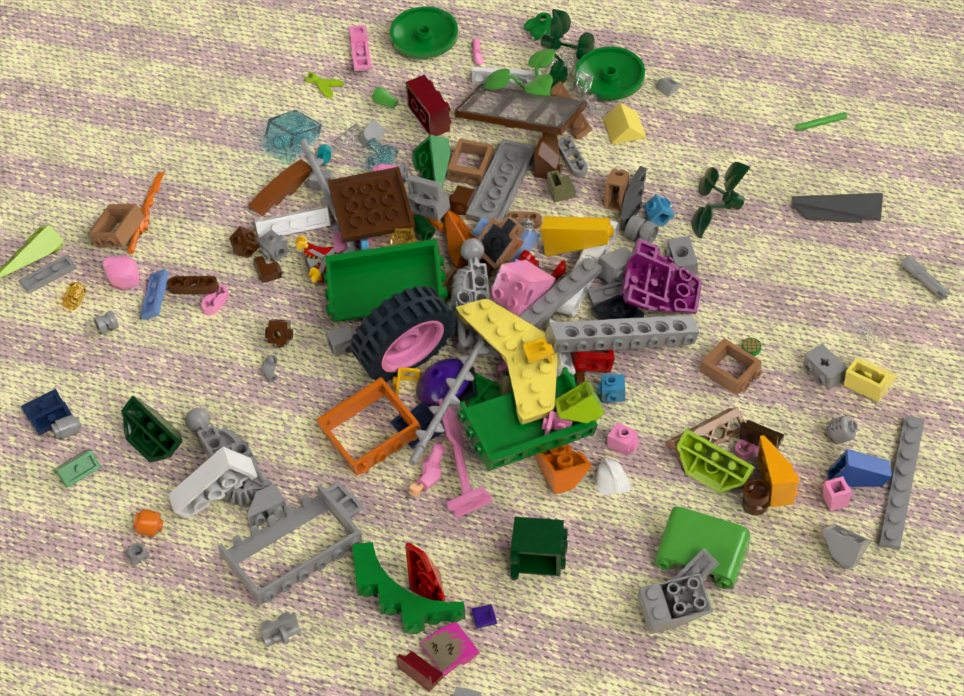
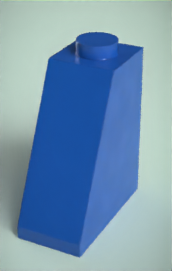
M846 449L827 470L828 480L843 476L849 487H882L890 480L892 475L889 460Z

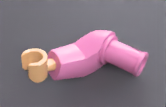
M438 443L433 445L429 457L423 461L422 476L418 479L417 484H411L408 494L419 497L421 491L426 492L439 481L441 476L440 460L446 450L443 445Z

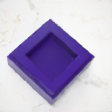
M492 604L471 609L477 629L497 624Z

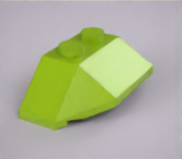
M688 429L685 430L677 444L685 473L718 493H724L745 485L755 468L748 462Z

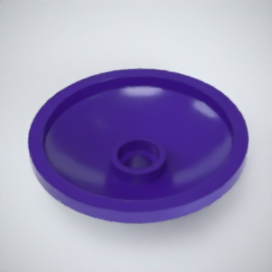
M449 358L437 361L423 372L416 387V394L421 403L424 402L428 407L440 406L439 399L442 398L444 400L450 390L445 382L446 379H456L464 365L459 359ZM463 381L455 395L457 398L463 393L469 381Z

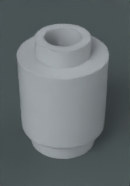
M73 414L56 420L54 424H51L56 439H64L80 433L79 428H82L79 418H74Z

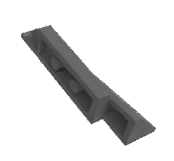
M883 194L793 196L791 208L798 210L806 220L862 223V218L881 221Z

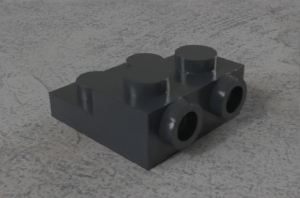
M620 294L591 308V314L597 320L644 318V313L638 307L626 303Z

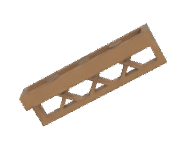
M738 407L728 408L688 430L699 436L707 437V440L710 442L715 440L712 443L718 445L740 433V427L736 430L729 428L732 419L737 418L739 425L745 421ZM717 427L724 429L722 437L719 439L713 437L714 430ZM683 433L665 442L669 449H674L680 463L682 461L677 444Z

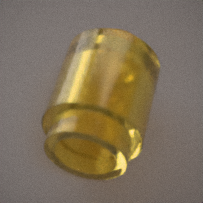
M72 282L69 284L63 296L65 308L76 310L77 307H80L87 293L82 283Z

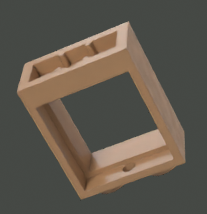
M459 139L447 167L448 180L480 186L494 157L493 145ZM461 153L484 156L480 169L458 166L457 163Z
M109 204L87 235L98 248L124 247L145 216L137 204ZM117 222H121L115 232H111Z
M724 338L701 360L700 372L735 395H738L741 391L745 392L753 379L757 380L760 377L762 361ZM727 355L749 367L738 379L717 367Z

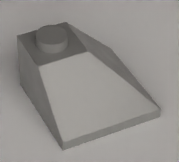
M835 523L823 529V534L833 559L839 561L838 564L847 569L857 566L871 540Z

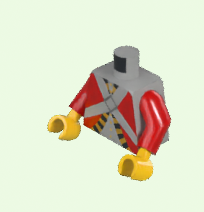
M299 235L295 240L297 243L296 248L298 250H303L304 248L305 250L304 258L309 270L308 276L311 277L315 287L325 284L324 273H327L325 256L335 255L334 247L313 245L308 242L306 237Z

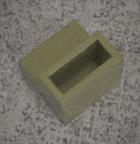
M558 170L547 172V188L554 203L576 197V190L569 175L561 177Z

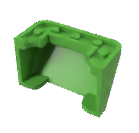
M673 507L654 565H657L662 570L673 569L675 563L686 566L705 548L720 563L710 573L714 575V581L717 586L722 589H734L749 551L750 531L744 526L683 507Z

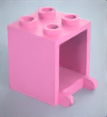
M515 259L514 262L501 265L490 291V299L518 316L551 289L555 278L527 260L520 261Z

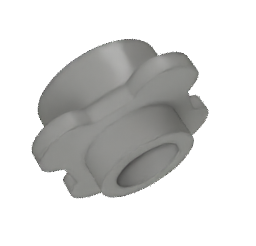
M141 543L131 545L125 552L133 565H137L139 561L148 559L150 556Z

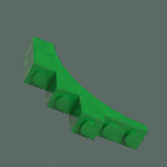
M373 542L352 544L358 596L371 597L374 594H379L381 614L392 616L402 612L404 633L414 635L420 633V631H425L424 624L426 623L436 625L443 621L459 622L461 619H466L464 601H436L409 592L393 581L381 567L375 554Z

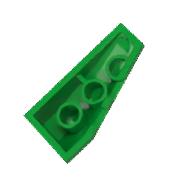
M429 135L412 151L415 171L420 170L421 173L419 177L441 183L442 190L451 152L449 138Z

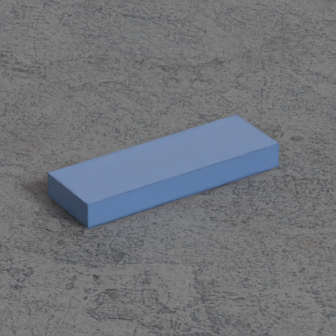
M166 269L150 274L140 315L143 320L159 316L169 274Z

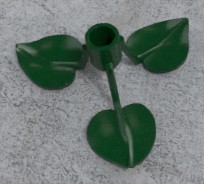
M552 9L550 35L544 34L540 41L543 48L558 50L561 46L577 49L576 58L578 60L584 54L594 49L595 39L589 32H585L580 36L578 46L562 43L559 39L563 38V34L569 31L571 19L565 11ZM556 53L554 57L558 61L553 64L550 70V75L553 78L551 88L560 81L564 84L568 75V69L564 66V61Z
M734 162L729 166L724 176L726 181L724 186L727 192L715 186L719 179L718 170L714 167L706 170L699 183V194L707 196L713 188L723 194L722 201L725 205L707 204L705 208H698L692 219V229L698 238L702 239L704 231L712 220V208L730 209L732 207L736 210L742 208L745 199L733 189L751 168L750 166L740 162Z

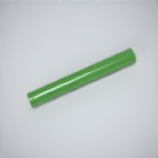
M843 112L796 124L795 127L797 131L840 121L847 119V113Z

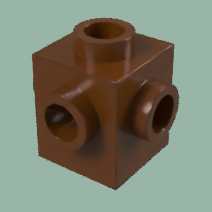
M241 226L229 237L233 252L238 256L249 258L260 247L254 231Z
M269 320L268 327L265 329V338H268V343L273 344V347L279 348L290 343V340L293 339L291 320Z

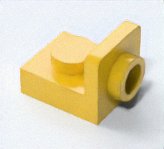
M545 337L522 344L528 363L547 358L548 363H553L551 355H554L551 343L547 344Z

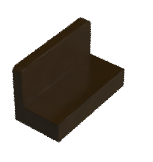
M747 420L746 423L742 422L740 425L739 439L758 447L760 436L762 435L777 450L784 439V434L750 420Z

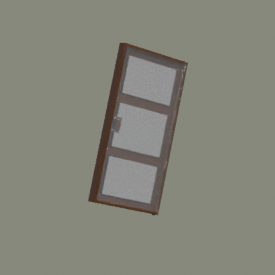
M481 84L455 110V117L503 125L513 129L520 128L562 135L585 110L587 101L551 95H531L526 93V91L509 88L489 90L483 89L484 84Z

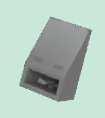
M700 573L640 587L638 600L650 634L674 629L713 612Z

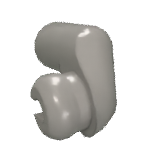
M269 355L262 365V372L270 383L278 378L274 372L278 361L275 355Z

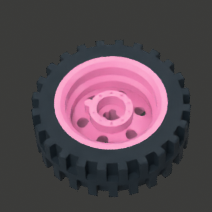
M414 286L411 290L406 288L400 294L398 292L393 294L392 298L385 299L379 307L373 308L371 310L372 313L368 317H364L361 326H357L355 330L357 333L351 339L353 341L350 344L351 352L368 375L375 381L382 377L385 382H388L393 377H397L398 367L416 368L426 363L431 357L436 356L439 353V349L447 344L446 340L451 338L453 334L451 330L455 329L454 322H456V318L432 287L423 286L421 288L420 286Z

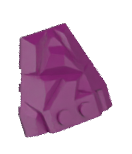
M639 238L633 247L631 257L626 262L620 292L623 300L626 303L646 310L696 314L702 281L685 267L680 269L673 263L674 259L672 257L666 258L658 252L660 250L659 247Z

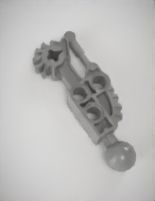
M470 238L463 242L461 254L468 261L469 265L457 270L451 285L452 298L450 300V307L454 317L457 319L459 342L456 346L459 350H464L470 346L474 348L480 334L471 327L467 336L465 335L463 322L455 313L456 307L481 299L490 300L486 264L479 262V259L484 254V246L475 238Z
M194 408L187 413L185 418L186 426L192 432H197L199 444L208 458L212 457L222 447L251 458L258 481L248 478L242 482L243 486L238 489L233 487L225 492L227 501H231L233 506L239 503L240 507H242L243 503L249 506L250 500L253 501L257 491L272 485V482L267 480L263 472L258 468L256 457L249 448V444L242 440L235 431L228 430L226 427L222 429L215 428L214 425L208 427L210 417L204 409Z

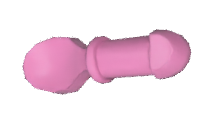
M474 38L472 41L474 59L477 65H481L484 60L480 54V41L478 38Z

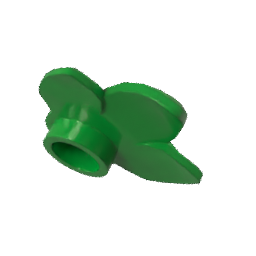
M546 12L539 13L535 18L526 21L523 29L531 32V37L534 41L539 40L544 34L550 35L552 17Z

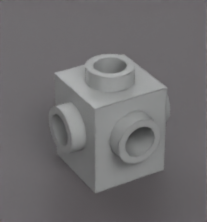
M270 230L257 240L262 248V254L267 259L271 258L274 262H277L289 252L286 245L288 242L283 235L279 236L273 230Z

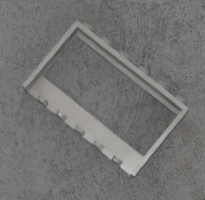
M321 484L317 486V497L310 500L307 494L303 495L301 498L302 506L293 510L290 504L285 506V516L276 520L274 515L268 516V526L259 531L257 525H253L250 528L251 536L243 541L239 535H236L233 538L234 546L228 550L222 543L218 545L220 556L259 605L272 601L280 592H287L291 589L292 585L299 581H305L315 571L323 570L331 561L341 559L344 553L353 550L352 544L363 542L361 531ZM327 510L334 515L350 534L260 590L239 566L240 562Z

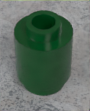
M415 215L413 217L415 229H412V231L421 241L430 240L434 236L435 228L424 216Z

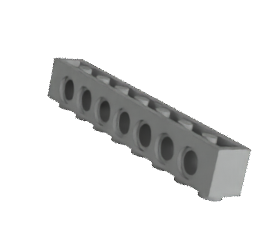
M692 315L550 322L545 337L548 344L551 343L554 353L692 345L695 344L700 331Z

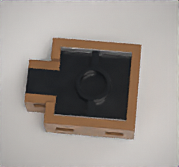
M506 216L501 221L492 217L477 238L484 246L482 258L493 268L500 270L501 265L509 263L524 243L520 236L525 231V228L514 218Z

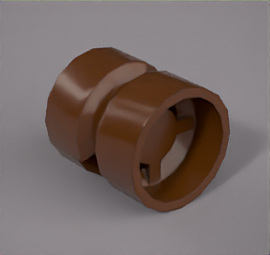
M755 478L747 481L744 485L742 506L747 513L761 515L767 511L770 486L766 481Z

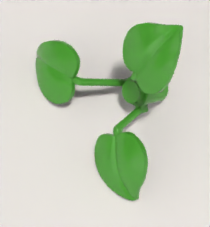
M540 50L530 57L528 64L532 68L535 67L536 78L527 83L526 86L513 75H510L509 69L504 68L491 73L486 79L483 89L498 90L505 87L510 79H513L528 94L550 96L553 78L550 74L539 75L538 69L547 67L553 61L555 50Z

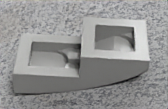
M340 481L326 489L349 518H352L364 509L353 493L349 494Z

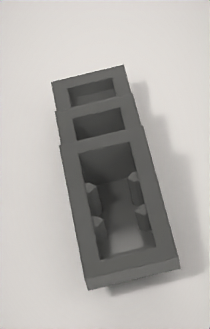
M642 166L638 168L631 179L624 197L621 231H625L630 218L633 215H637L642 208V196L646 180V168Z

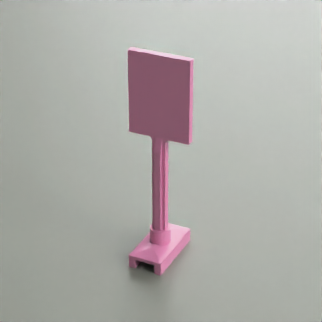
M442 398L439 399V404L441 405L443 402ZM449 406L443 416V422L447 438L454 446V456L461 482L462 496L448 501L447 507L449 510L454 511L456 517H459L493 501L491 495L483 486L475 490L470 486L463 455L466 450L457 414Z

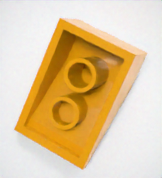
M762 435L759 440L757 459L762 479L770 486L769 506L794 504L795 497L798 496L796 485H799L798 473H794L792 464Z

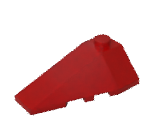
M407 542L405 549L409 589L421 597L445 602L440 571L423 550Z

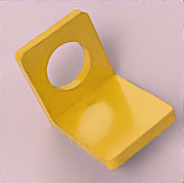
M398 367V376L393 377V388L396 389L397 397H399L400 380L419 381L420 369ZM406 373H414L415 376L410 377V376H407V375H405V374H406Z

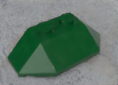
M131 396L121 410L126 440L150 463L171 458L182 443L181 433L158 411L137 397Z

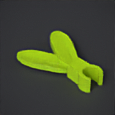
M308 72L311 78L304 76L306 83L317 85L322 94L330 99L333 98V91L330 87L344 85V82L340 80L320 79L313 72Z

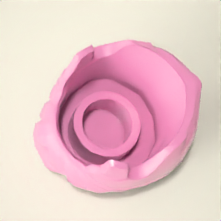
M126 256L105 258L103 267L108 280L114 288L119 287L122 290H126L139 284V270L133 259Z

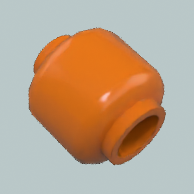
M142 509L140 513L136 512L133 528H136L137 534L154 537L157 531H162L164 520L160 519L159 512Z

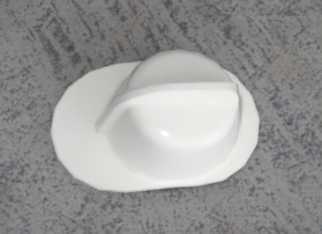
M604 458L603 462L597 467L596 473L593 474L594 481L601 495L630 492V482L619 462Z

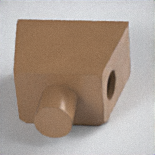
M611 169L606 180L604 209L622 212L624 197L629 186L630 173L628 171ZM615 192H618V198L613 196Z

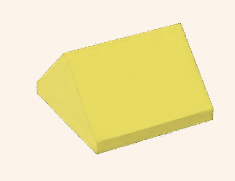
M622 103L618 104L603 118L612 144L646 138L638 113Z

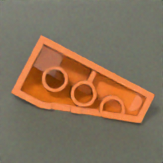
M448 210L444 214L449 256L453 261L452 264L457 269H463V267L467 266L468 261L461 254V246L467 239H477L478 237L469 232L471 229L459 215Z
M568 444L534 455L548 485L555 494L574 489L591 468V463L580 451H573Z

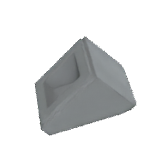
M668 77L659 79L655 89L669 97L682 86Z

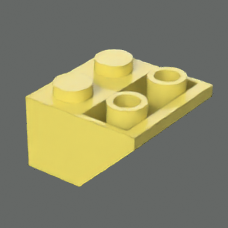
M856 358L846 371L844 386L879 403L896 379L897 374L864 358Z

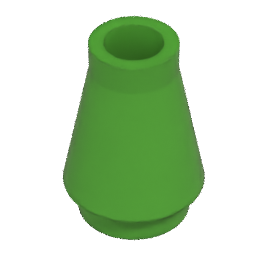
M377 87L372 94V99L375 103L392 109L398 105L399 101L384 87Z

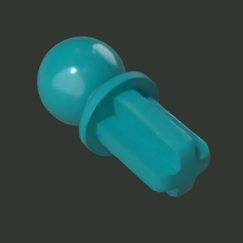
M323 144L318 148L317 157L324 160L322 166L328 164L331 159L332 149L327 144Z

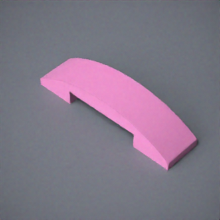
M366 25L349 26L354 71L372 69Z

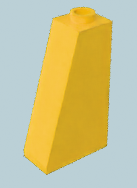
M544 216L541 234L545 256H554L608 245L610 237L614 235V226L611 225L610 218Z

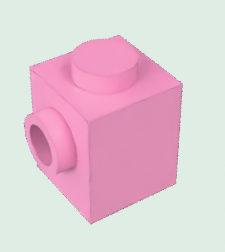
M618 422L607 436V447L626 456H629L631 451L635 452L639 446L638 431Z
M842 476L824 481L822 497L829 511L849 506L852 492Z

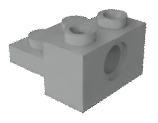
M410 175L407 178L409 189L407 197L411 212L440 220L450 208L448 193L443 192L441 183Z

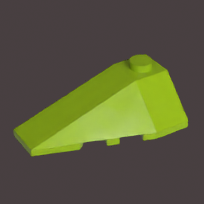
M41 225L25 241L28 245L19 248L14 254L15 258H10L0 268V278L52 252H58L62 248L61 243L64 239L50 225Z

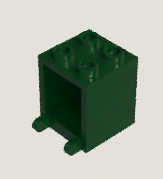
M515 516L510 550V578L512 580H517L519 573L561 577V570H565L566 567L565 556L568 548V529L564 528V520Z

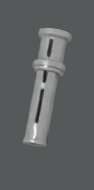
M908 255L902 261L900 267L912 274L911 277L913 279H919L941 301L946 299L947 295H950V291L926 271V267L923 264L920 265L913 255Z

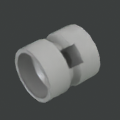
M633 215L626 225L624 235L634 241L640 238L653 243L657 237L659 226L650 221L645 222L644 218Z

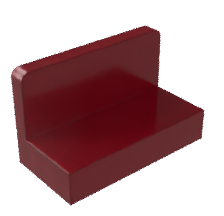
M413 651L405 657L401 654L397 655L398 669L429 692L444 678L440 671Z

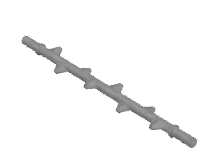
M302 139L300 144L305 153V158L308 159L314 172L308 179L309 181L319 183L325 196L320 202L329 205L337 222L329 187L319 168L324 163V160L315 158L314 152L311 151L307 140ZM338 222L332 227V231L340 232ZM357 240L346 242L348 248L344 250V253L358 251L354 243Z
M481 335L478 337V341L470 355H460L459 359L464 365L457 378L446 379L445 382L450 390L442 404L430 407L429 410L435 416L427 430L416 431L415 434L420 442L416 444V449L408 461L409 464L416 465L421 454L425 452L426 446L434 432H444L445 429L440 421L450 405L460 404L459 399L455 395L464 380L473 381L474 377L470 369L478 355H487L489 353V350L484 346L487 341Z

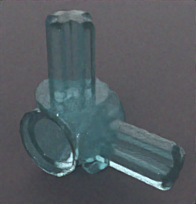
M371 138L367 142L368 146L376 152V155L368 157L369 166L394 164L398 154L396 147L382 145L375 138Z

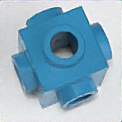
M655 194L643 205L646 217L659 226H664L675 216L670 206L671 202L666 197Z
M624 374L601 375V383H597V394H601L602 402L625 401Z

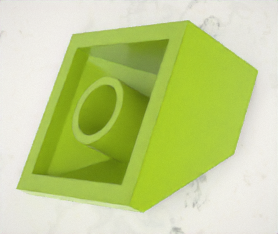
M589 380L555 399L557 413L561 419L589 423L597 421L605 413Z

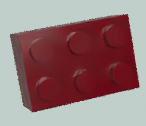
M425 75L406 81L407 106L429 135L439 136L450 131V105L447 101L443 100L440 91L434 88L433 82L428 80Z

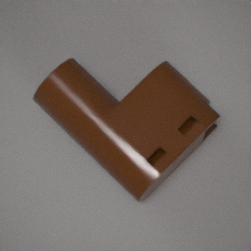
M262 256L254 259V264L262 283L282 278V270L278 262L266 264Z

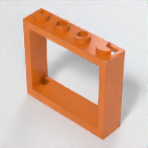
M382 377L316 419L320 430L356 475L366 473L371 467L379 462H383L392 453L401 450L403 446L416 440L418 437L415 433L417 430H421L419 422ZM385 396L409 426L354 461L330 430Z

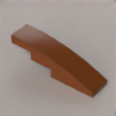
M302 159L298 160L274 178L248 206L259 215L264 216L273 205H279L288 194L292 195L313 171L311 166Z

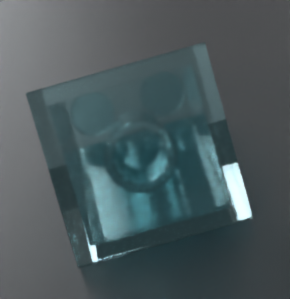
M298 110L269 118L262 150L289 165L304 152L300 140L306 139L310 147L319 139L322 124Z

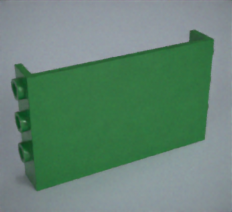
M437 239L325 256L327 273H324L325 284H328V288L325 289L326 300H329V304L326 305V311L328 316L331 315L333 323L368 317L372 313L371 310L379 307L382 301L392 298V295L397 292L399 294L402 293L406 288L411 290L414 286H420L421 288L423 286L432 287L444 302L445 298L448 297L447 287L443 286V282H446L445 271L441 269V266H444L443 255H440Z
M564 367L561 375L556 377L555 399L577 387L575 378L572 373H569L567 367ZM513 392L467 407L464 401L460 402L457 411V417L461 423L463 422L466 435L474 443V450L477 455H480L487 471L594 435L598 426L596 421L589 423L573 421L570 427L559 431L550 429L549 434L544 435L545 430L542 429L544 418L521 425L517 418Z

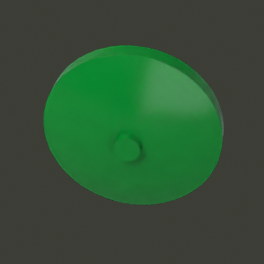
M429 6L415 7L402 12L393 20L390 27V38L393 46L404 55L413 58H432L446 53L455 45L458 39V25L451 14L440 8Z
M600 47L587 52L579 59L576 65V82L586 94L594 98L619 100L633 95L642 87L645 80V66L635 53L627 49Z

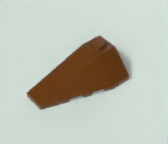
M555 116L550 117L547 126L556 127ZM543 132V137L539 139L534 153L535 177L547 179V172L558 170L561 175L562 164H560L557 135Z

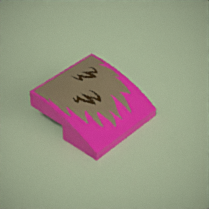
M457 622L439 629L419 643L444 676L461 663L465 665L480 654L479 650Z

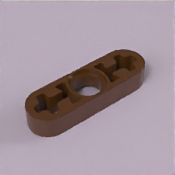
M174 276L168 279L166 283L171 294H212L219 289L218 281L214 276Z

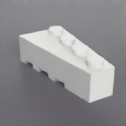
M222 447L168 494L173 511L186 518L192 517L210 506V501L220 500L226 496L225 492L233 487L238 489L243 486V481L248 478L253 480L257 477L251 458Z

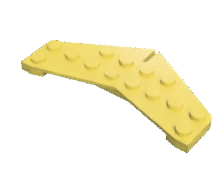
M481 299L456 307L455 313L465 325L469 324L505 360L516 403L517 418L521 425L548 417L550 411H554L558 353L551 355L553 363H548L547 358L528 363L522 345L543 338L546 333L489 299Z

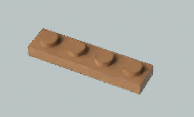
M561 81L551 88V96L573 99ZM555 105L564 120L575 109L573 107ZM582 113L569 126L577 139H581L593 130Z

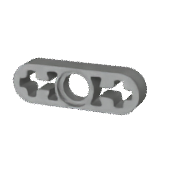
M568 137L560 138L558 140L559 153L572 175L577 178L586 176L587 164L573 140ZM569 156L577 157L575 160L568 159Z

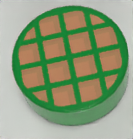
M747 338L742 343V349L756 356L761 352V342L756 338Z

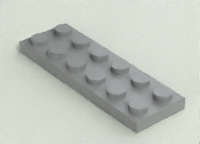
M502 139L466 212L467 219L480 221L481 218L491 220L493 217L503 221L534 158L536 146Z

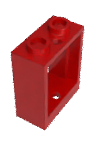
M613 349L603 350L604 353L570 352L575 370L611 373L615 360Z

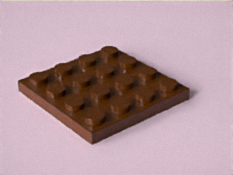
M399 166L328 180V187L343 243L415 229Z

